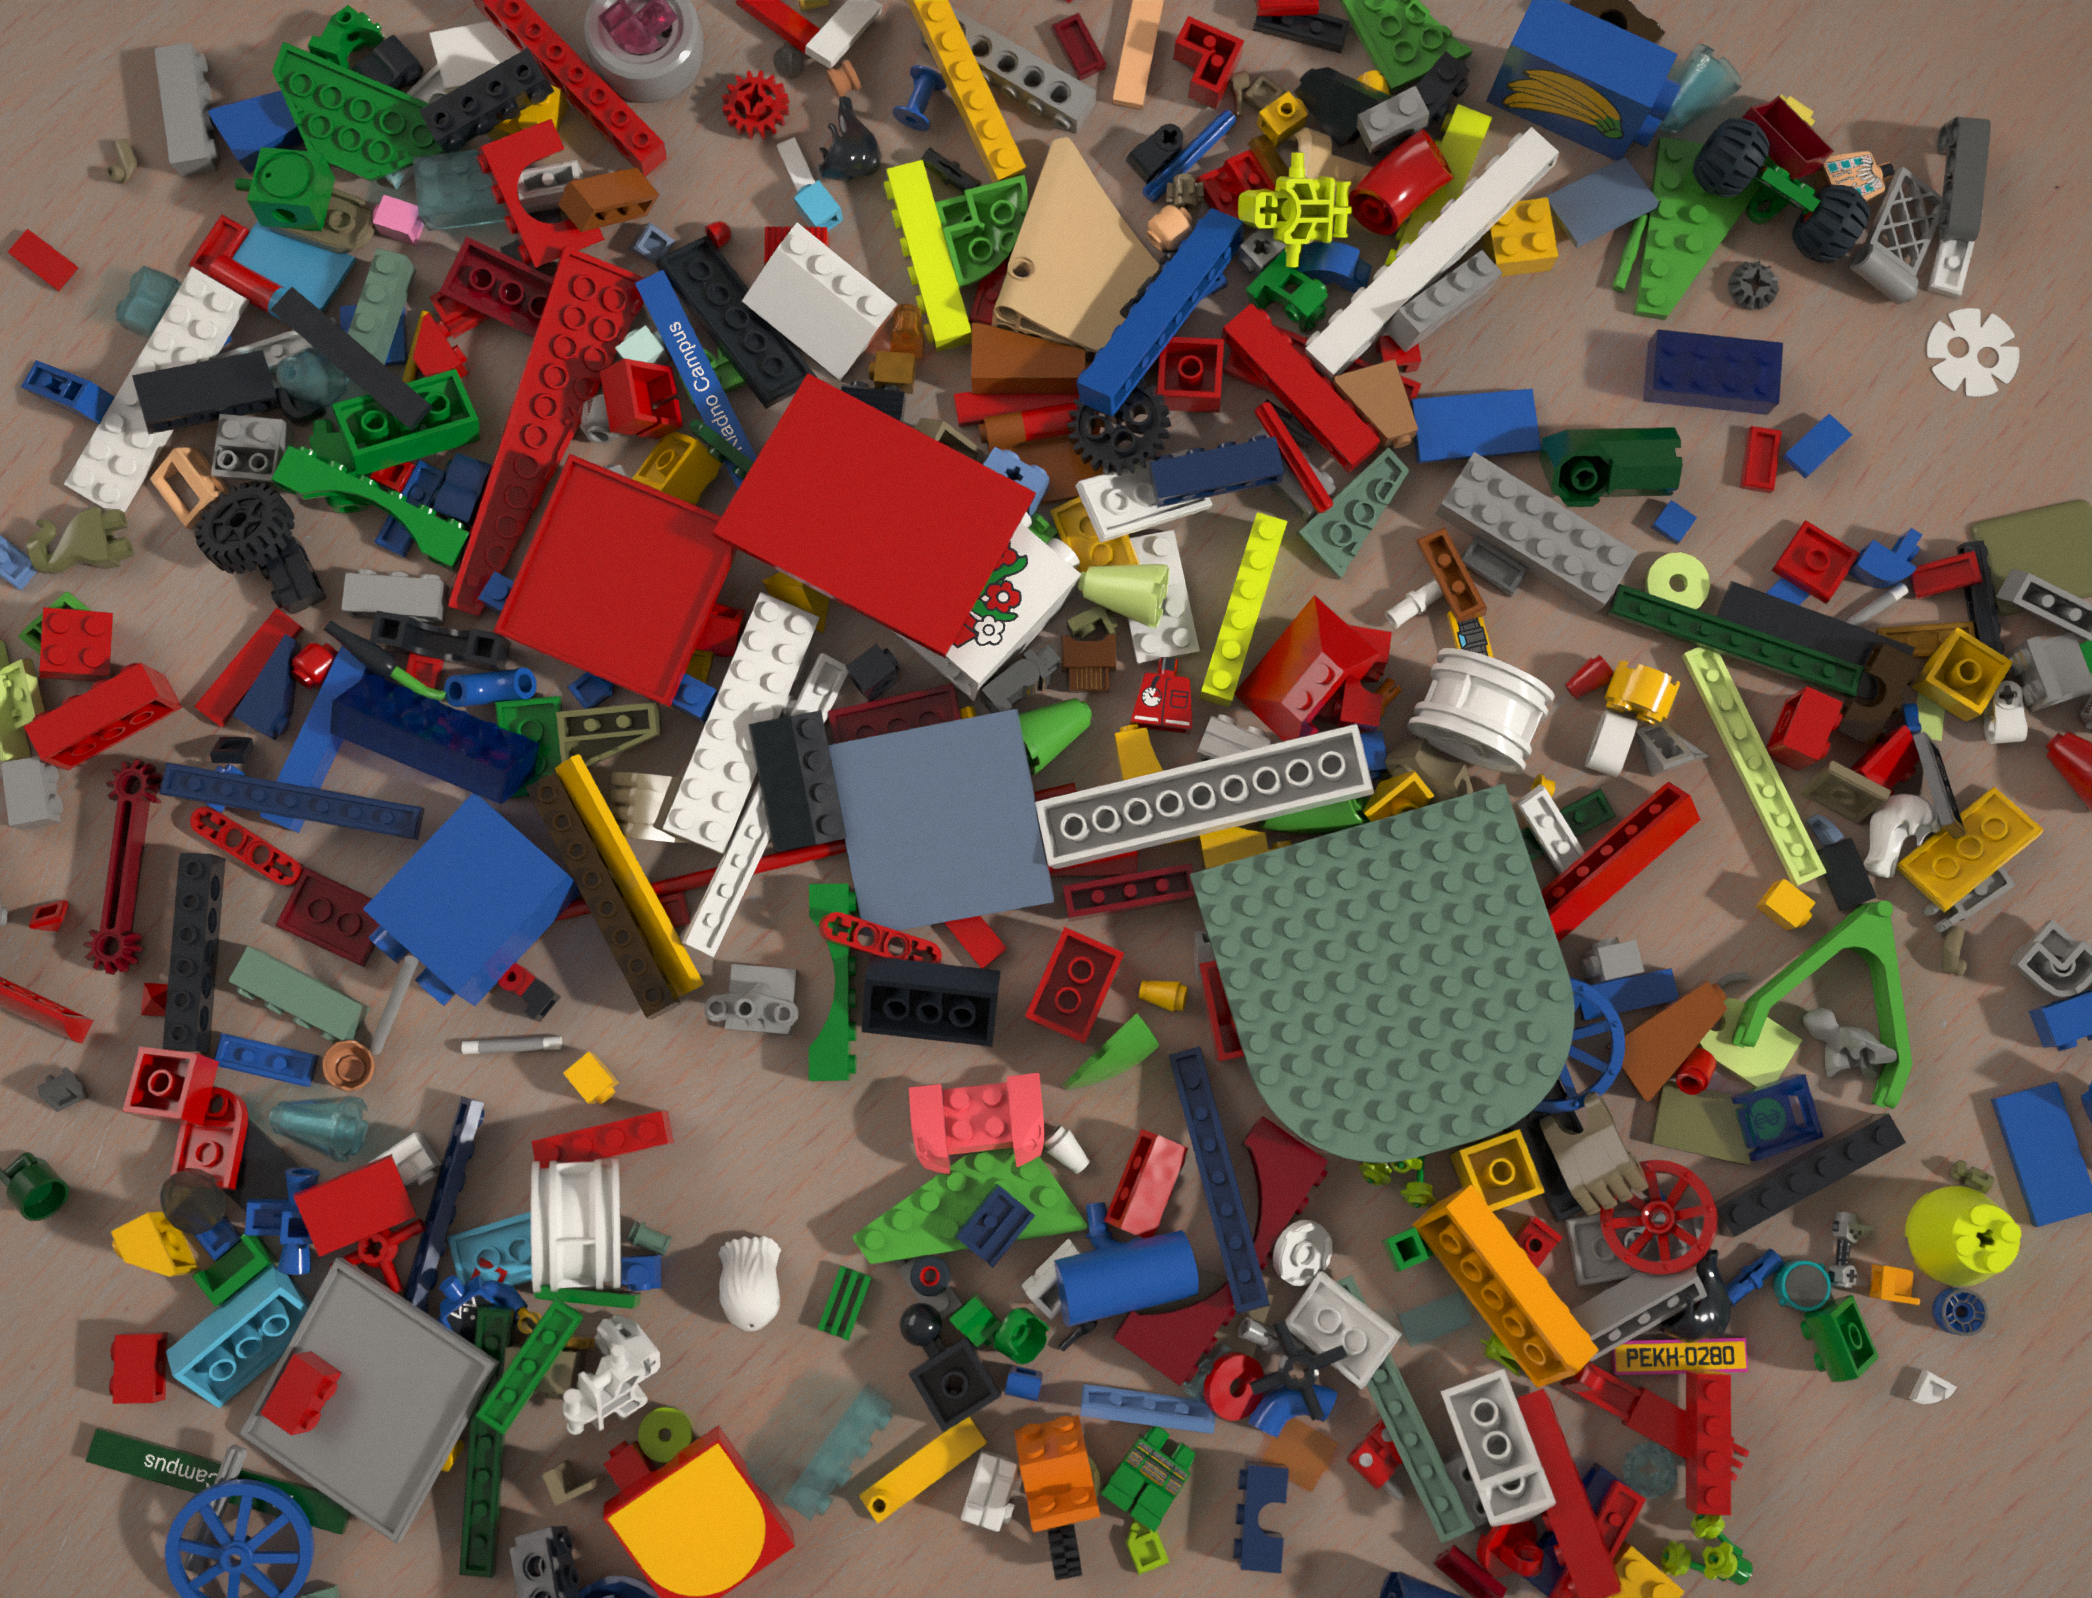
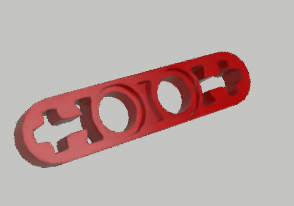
M202 806L197 808L191 815L190 825L197 834L272 881L286 887L296 885L304 869L297 859L211 807ZM203 816H211L210 820L222 827L219 831L208 826L204 827L201 819ZM238 829L242 835L241 842L235 847L228 846L226 842L227 834L232 830ZM265 846L269 852L268 858L265 862L256 864L253 860V852L256 848ZM276 862L286 867L291 866L290 870L294 874L291 878L284 877L282 871L272 866Z
M833 912L827 914L819 923V932L823 939L875 957L907 960L911 950L921 952L928 948V955L932 956V960L927 962L937 964L941 962L942 953L937 944L845 913ZM838 919V926L851 928V923L854 926L849 934L837 932L832 935V929L828 927V923ZM862 928H868L873 933V941L869 946H863L858 941V932ZM893 937L900 939L903 943V951L899 956L892 955L888 950V942ZM909 956L910 961L923 962V958L920 956Z

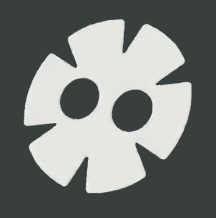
M1959 309L1949 313L1948 316L1955 331L1943 322L1938 321L1932 329L1927 343L1928 358H1946L1945 361L1932 367L1934 375L1952 391H1956L1963 379L1966 378L1967 396L1980 397L1998 392L1991 374L2005 384H2008L2015 375L2019 364L2018 347L2000 346L2015 337L2011 328L1994 314H1990L1981 327L1980 309ZM1954 337L1964 338L1969 344L1968 354L1962 358L1952 356L1947 348L1950 339ZM1984 347L1995 349L1999 355L1997 365L1992 368L1983 367L1977 359L1979 350Z

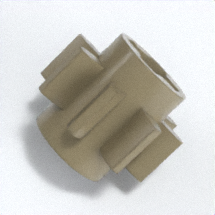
M1188 173L1178 174L1173 177V183H1167L1166 203H1174V207L1178 209L1184 207L1188 212H1191L1197 208V203L1203 202V182L1196 183L1195 175Z

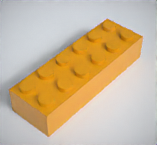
M1472 1185L1436 1202L1412 1224L1536 1388L1575 1375L1599 1351L1592 1342L1590 1335L1578 1324L1566 1304L1558 1298L1548 1285L1546 1278L1538 1272L1528 1259L1526 1252L1518 1246L1502 1221L1494 1215L1485 1203L1482 1195Z

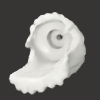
M1898 794L1889 796L1888 800L1873 811L1871 816L1870 850L1864 861L1865 869L1870 874L1878 877H1894L1900 849L1904 841L1909 836L1916 835V844L1920 846L1927 834L1930 832L1937 833L1941 830L1942 826L1935 805L1929 800L1916 795Z
M764 1235L760 1238L753 1237L749 1239L744 1236L739 1240L733 1239L731 1242H726L724 1246H721L718 1253L723 1267L719 1285L720 1303L730 1323L744 1332H754L762 1329L777 1315L780 1307L776 1266L781 1249L773 1239L767 1238Z

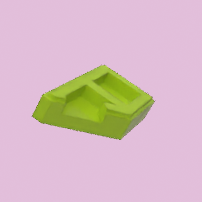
M1134 1518L1125 1543L1137 1573L1141 1575L1169 1563V1559L1157 1530L1154 1533Z

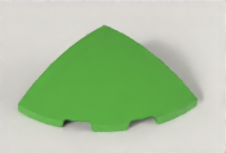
M1025 175L964 190V195L935 202L959 289L976 283L991 274L1013 251L1027 213L1028 192Z
M1136 1013L1098 1052H1095L1062 1084V1087L1065 1090H1071L1109 1080L1142 1062L1159 1048V1043L1145 1022Z

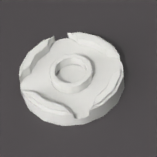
M1303 1219L1292 1223L1282 1232L1275 1244L1273 1267L1277 1275L1294 1286H1304L1312 1283L1321 1269L1325 1271L1330 1263L1333 1253V1241L1330 1234L1326 1232L1323 1226L1313 1220Z

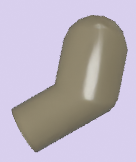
M121 138L113 142V147L119 160L116 164H111L110 168L106 170L108 179L117 184H124L129 181L137 166V161L129 141Z

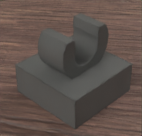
M67 1067L63 1068L62 1075L54 1078L50 1074L46 1077V1082L38 1086L39 1097L56 1112L88 1098L86 1087L76 1079V1075Z

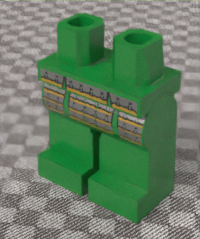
M1151 1426L1143 1437L1138 1435L1133 1445L1100 1489L1101 1495L1125 1512L1128 1510L1129 1515L1154 1533L1161 1524L1162 1518L1190 1476L1191 1473L1188 1469L1196 1454L1195 1451L1182 1442L1178 1444L1171 1456L1160 1450L1170 1434L1158 1426ZM1145 1483L1144 1487L1142 1488V1490L1140 1491V1493L1138 1494V1496L1136 1497V1499L1133 1500V1499L1135 1498V1496L1137 1495V1493L1139 1492V1490L1141 1489V1487L1143 1486V1484Z

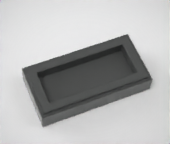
M1476 535L1461 556L1468 571L1508 597L1512 596L1529 570Z

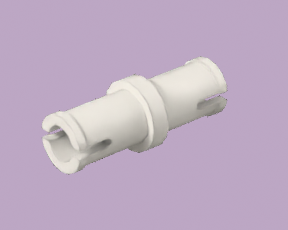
M1435 578L1416 592L1410 591L1406 594V599L1390 610L1385 611V617L1393 628H1399L1400 625L1416 614H1423L1426 612L1427 606L1444 596Z

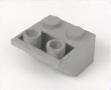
M220 414L211 476L272 482L271 478L288 446L293 447L295 431L281 419Z

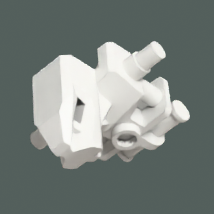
M618 1314L613 1315L611 1319H603L598 1325L597 1335L594 1337L595 1346L604 1357L601 1358L596 1374L579 1373V1380L576 1384L578 1390L569 1389L564 1393L562 1411L564 1418L568 1421L567 1430L570 1434H580L584 1429V1424L590 1421L600 1431L604 1428L603 1418L614 1411L617 1413L618 1419L627 1420L631 1413L647 1403V1396L640 1389L638 1383L656 1373L661 1367L660 1352L635 1321Z

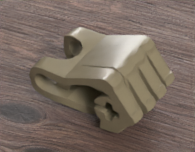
M612 773L611 784L616 785L617 789H609L608 802L615 803V806L608 807L625 838L695 844L662 830L683 778L644 773Z
M1595 1091L1587 1094L1584 1099L1589 1122L1587 1128L1581 1133L1565 1129L1558 1117L1546 1114L1540 1118L1541 1129L1554 1154L1565 1182L1573 1197L1588 1216L1596 1214L1601 1210L1599 1204L1605 1210L1616 1206V1196L1621 1202L1628 1201L1633 1197L1632 1188L1638 1193L1649 1187L1636 1156L1631 1151L1627 1152L1616 1129V1122L1602 1096Z

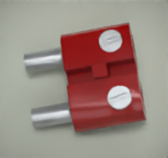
M1380 1419L1365 1435L1366 1438L1359 1442L1351 1451L1346 1461L1375 1490L1382 1486L1398 1502L1404 1497L1405 1493L1390 1477L1395 1472V1468L1401 1465L1403 1461L1383 1419Z

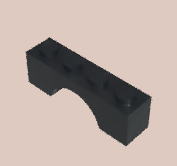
M378 610L376 611L369 640L387 651L437 658L448 663L490 671L505 670L511 642L506 637L497 633L472 628L470 630L443 628L415 620L409 616Z

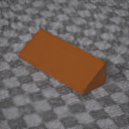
M1444 527L1417 539L1416 543L1456 621L1462 622L1486 615L1487 607L1446 528Z

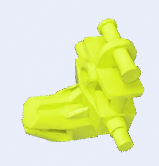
M1292 152L1289 176L1278 177L1275 191L1261 189L1247 190L1241 193L1238 199V216L1246 225L1256 228H1273L1275 241L1285 244V252H1287L1286 267H1298L1301 244H1309L1310 240L1331 243L1332 237H1348L1347 217L1348 214L1352 213V206H1348L1351 182L1335 181L1334 178L1319 176L1318 179L1305 177L1304 152ZM1335 185H1337L1336 205H1334ZM1333 214H1335L1334 233H1332Z

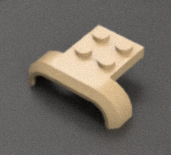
M1305 127L1292 134L1289 138L1295 142L1298 140V152H1304L1305 177L1318 179L1319 176L1334 178L1335 181H1350V193L1372 169L1371 167L1332 155V142L1327 134ZM1335 185L1334 205H1336L1337 185ZM1352 213L1348 214V227L1370 234L1373 233L1363 227L1353 217ZM1301 244V252H1300L1301 254H1302V250H1303L1304 244Z

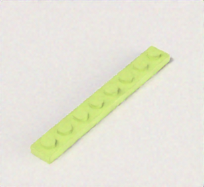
M1701 647L1684 653L1681 657L1792 885L1798 886L1827 873L1721 655Z

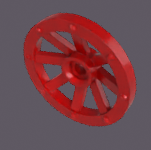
M1666 1160L1639 1162L1646 1176L1651 1202L1647 1204L1633 1194V1197L1627 1202L1641 1211V1216L1613 1218L1614 1207L1605 1210L1601 1205L1600 1225L1602 1233L1615 1255L1633 1269L1652 1275H1671L1682 1272L1699 1262L1708 1252L1714 1241L1718 1221L1714 1199L1704 1182L1694 1172L1678 1163ZM1656 1173L1669 1174L1679 1178L1665 1202L1661 1198ZM1690 1185L1698 1194L1702 1205L1674 1211L1679 1200ZM1660 1214L1665 1215V1222L1657 1225L1655 1218ZM1704 1216L1703 1229L1699 1239L1677 1225V1222ZM1645 1227L1646 1229L1628 1249L1620 1242L1615 1229ZM1673 1234L1692 1248L1684 1255L1671 1260L1668 1235ZM1656 1235L1661 1262L1648 1261L1637 1257Z

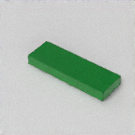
M541 1285V1292L535 1293L534 1297L539 1300L553 1301L555 1298H558L563 1302L633 1309L640 1305L641 1294L582 1287L558 1288V1292H551L550 1285Z

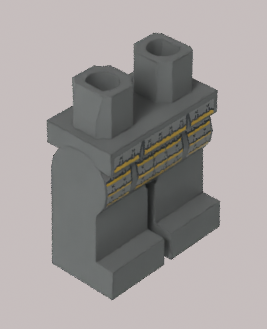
M1049 644L1036 654L1030 648L1023 654V659L1014 663L981 689L982 704L990 713L1012 710V707L1021 699L1034 696L1038 687L1043 691L1050 686L1051 675L1060 667L1058 664L1061 660Z

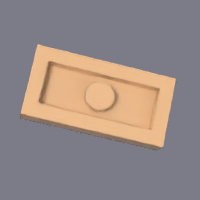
M198 447L174 448L150 478L186 529L193 528L197 525V521L203 520L200 516L203 510L210 511L207 505L211 501L217 503L219 501V494L222 492L225 495L229 494V488L223 480L211 476L212 466ZM178 471L200 499L191 512H189L166 481Z

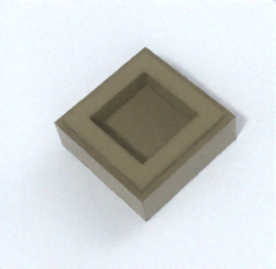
M1261 73L1243 94L1242 100L1260 112L1284 95L1286 90Z

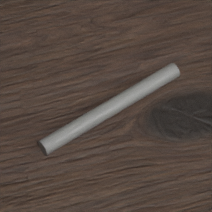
M409 955L405 957L368 1049L374 1055L380 1054L415 972L418 959L414 956Z

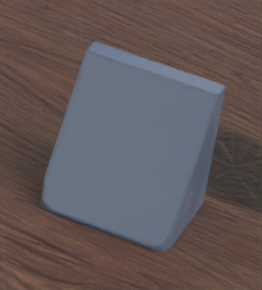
M648 222L642 225L628 249L655 265L658 258L669 252L675 240L654 224Z

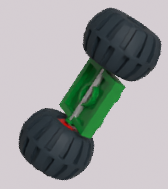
M1729 118L1722 122L1707 139L1694 161L1693 174L1697 183L1709 194L1730 198L1738 195L1747 187L1751 180H1754L1796 209L1803 210L1793 228L1792 238L1798 250L1806 258L1816 262L1832 263L1844 256L1859 239L1868 223L1870 209L1864 197L1854 188L1837 184L1825 186L1813 196L1815 193L1813 188L1801 181L1798 183L1794 180L1789 181L1787 179L1789 173L1775 164L1772 166L1768 163L1762 166L1768 155L1770 145L1765 132L1756 123L1743 118Z

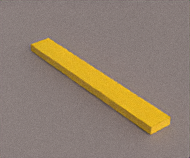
M579 754L570 757L554 769L678 997H681L704 985V982L582 757Z

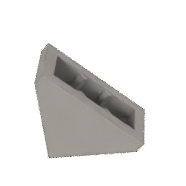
M1666 721L1657 722L1654 725H1648L1635 731L1651 777L1711 757L1673 731Z

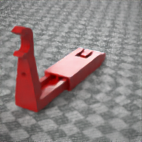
M1587 1362L1575 1375L1562 1380L1560 1385L1623 1419L1621 1424L1686 1459V1411L1646 1388L1639 1386L1637 1389L1590 1362ZM1731 1436V1465L1741 1470L1744 1463L1732 1456L1736 1452L1740 1456L1747 1458L1750 1451L1733 1442L1735 1438ZM1731 1471V1480L1735 1482L1738 1475Z

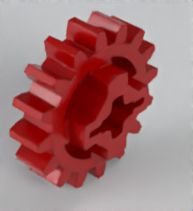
M761 70L757 77H753L751 71H747L746 79L743 80L737 75L735 76L737 81L735 86L727 84L729 94L722 95L723 103L725 104L722 110L724 116H727L726 119L729 127L735 126L738 135L747 131L749 139H752L755 133H759L761 139H765V131L769 130L772 134H776L775 125H785L783 116L790 113L787 105L790 103L788 94L784 93L783 83L776 84L774 75L765 79L764 73ZM766 91L770 92V93L775 97L776 100H773V97L770 96V95H767L765 92H766ZM736 110H739L740 114L746 115V120L742 118Z

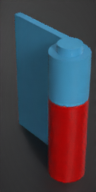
M257 220L233 258L219 255L213 260L208 270V277L248 299L251 305L281 320L270 309L291 286L320 311L324 312L357 259L347 253L330 252L274 232L266 226H261Z

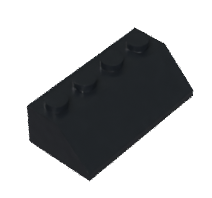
M821 710L748 724L773 851L777 852L818 845L847 838Z

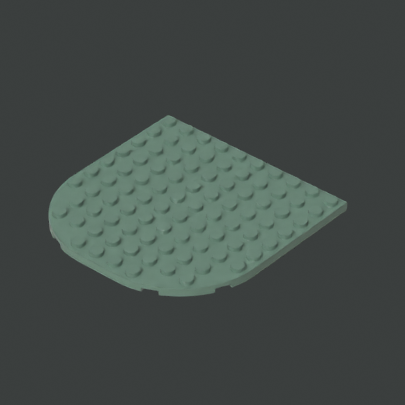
M1505 784L1190 874V880L1252 1080L1261 1098L1280 1119L1281 1123L1311 1146L1343 1159L1361 1162L1389 1163L1421 1157L1482 1139L1515 1124L1529 1114L1544 1099L1561 1074L1568 1058L1573 1038L1575 1018L1573 990Z

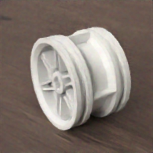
M1443 648L1439 650L1436 657L1437 664H1434L1430 671V676L1433 679L1424 702L1416 703L1414 708L1415 716L1410 718L1407 728L1417 738L1427 739L1430 746L1469 764L1504 774H1523L1526 766L1524 760L1529 759L1532 752L1531 740L1539 722L1544 721L1549 712L1547 707L1552 705L1555 697L1553 691L1530 674L1492 657L1456 648Z
M612 1158V1165L601 1166V1159H595V1162L573 1163L550 1161L549 1168H540L539 1161L532 1162L531 1252L534 1293L541 1292V1285H550L551 1292H558V1288L596 1286V1289H603V1282H613V1289L620 1288L619 1158Z

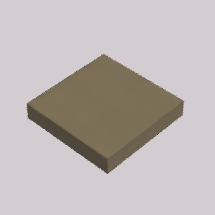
M1832 760L1804 784L1800 794L1855 823H1860L1888 800L1891 790Z

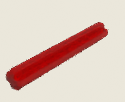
M1269 402L1260 404L1254 410L1255 415L1270 438L1276 437L1280 455L1317 513L1320 514L1328 511L1333 506V501L1275 409Z

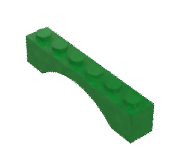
M290 445L288 446L271 478L274 486L303 500L319 497H343L375 506L392 516L407 530L416 542L423 558L453 572L469 537V532L465 531V525L451 518L446 522L436 517V511L423 504L415 507L407 503V497L399 492L390 489L386 493L376 488L377 483L366 476L359 475L356 478L347 474L348 469L332 460L327 464L316 458L317 453L300 445L298 449Z
M848 883L809 884V917L818 928L821 919L827 914L841 912L851 915V911H856V892H851V887ZM838 919L828 923V927L832 929V935L837 932L849 934L854 924H851V928L848 929L838 926ZM826 941L834 966V997L828 1019L818 1037L809 1047V1081H851V1074L857 1073L856 1054H851V1041L857 1040L856 1022H851V1008L857 1007L856 989H851V976H856L857 960L856 956H851L850 948Z

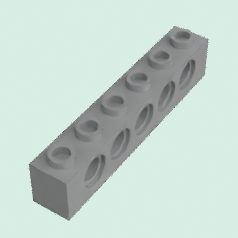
M952 7L973 54L978 51L987 53L983 57L974 55L987 84H992L999 88L1007 98L1011 100L1018 99L1023 102L1031 112L1037 115L1043 114L1052 119L1053 123L1060 129L1065 131L1069 129L1077 134L1096 105V90ZM919 28L921 44L928 52L931 53L925 41V38ZM1004 66L1013 68L1010 72H1002L999 69ZM1030 81L1039 83L1037 87H1028L1025 84ZM1060 96L1063 97L1065 101L1061 103H1056L1051 99Z

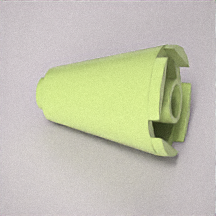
M1168 565L1090 566L1087 572L1082 571L1078 589L1083 591V597L1145 626L1157 628L1164 610L1161 609L1163 599H1166L1170 570Z

